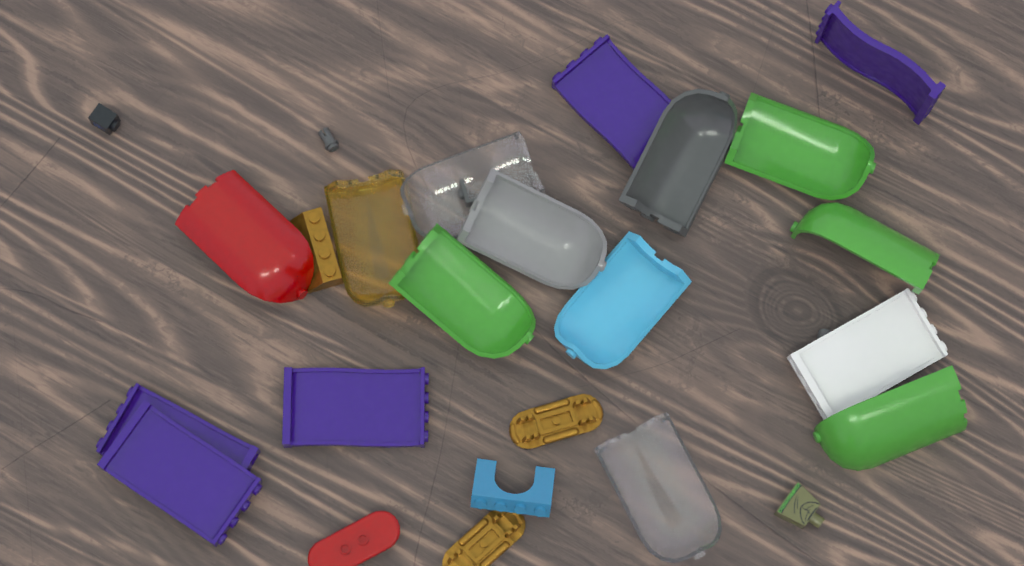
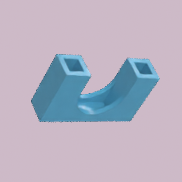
M477 458L471 496L472 508L550 517L555 468L536 466L532 487L524 493L511 494L501 490L495 482L497 461Z

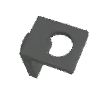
M462 178L460 179L461 189H458L460 200H464L466 208L472 206L475 198L469 199L464 179Z

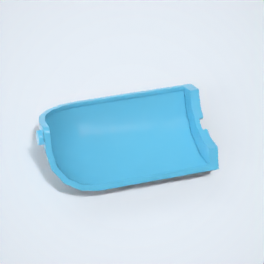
M629 231L605 258L607 264L604 271H599L597 276L588 285L580 287L560 311L554 326L555 337L567 349L565 352L572 359L577 357L585 364L597 369H608L616 366L630 355L692 282L683 269L673 265L666 259L663 261L658 259L654 255L656 251L640 235Z

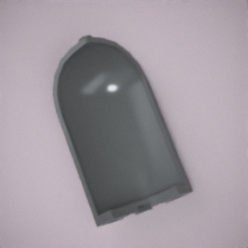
M694 89L683 92L674 98L663 111L619 201L629 209L640 212V215L653 222L655 219L664 226L663 228L686 237L734 139L737 126V109L730 99V95L723 91L717 93L711 90Z

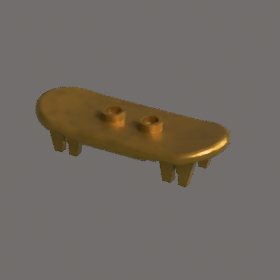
M580 394L519 412L510 423L509 434L512 441L518 447L533 449L595 430L602 422L603 409L599 401L591 395Z
M492 510L447 550L443 557L442 566H490L521 538L525 531L524 516L517 513Z

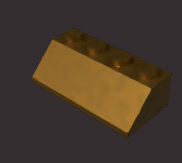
M319 207L302 212L291 219L290 222L308 241L313 254L314 273L307 294L343 284L322 208Z

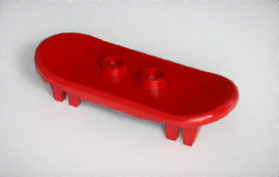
M387 511L370 513L315 543L308 553L309 566H358L395 545L400 535L399 522L393 514Z

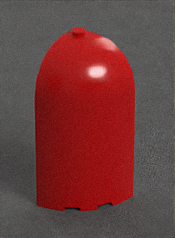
M235 170L216 177L215 183L209 187L205 185L195 194L197 198L190 206L186 205L175 225L249 294L264 301L274 303H287L303 299L307 295V290L312 281L314 260L309 243L302 233Z

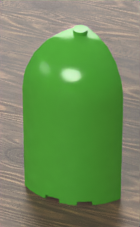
M752 92L740 120L743 126H738L724 162L813 197L831 201L847 198L857 192L867 179L868 174H873L876 163H874V148L858 133Z
M838 202L822 203L808 210L799 222L795 221L790 229L793 232L791 235L793 239L799 233H810L837 244L914 287L912 291L918 295L924 289L933 271L931 269L936 265L940 255L859 210Z
M438 223L422 239L420 245L416 248L418 250L417 253L412 251L388 283L464 348L478 356L492 359L508 356L519 349L524 343L528 344L534 337L533 331L536 319L525 299Z
M951 365L848 407L816 425L813 437L817 443H820L830 460L842 468L861 471L875 468L965 431L968 421L964 418V414L967 413L965 400H961L958 392L962 388L956 372Z

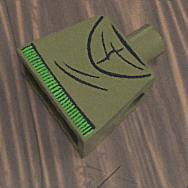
M799 482L794 485L774 513L775 516L801 529L808 522L819 528L825 520L816 513L821 504Z

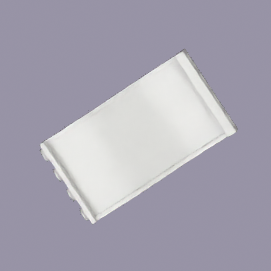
M907 288L790 354L787 359L822 419L825 420L848 407L879 395L947 356L948 353L945 343L940 341L936 335V328L927 320L926 311L918 305L915 293Z

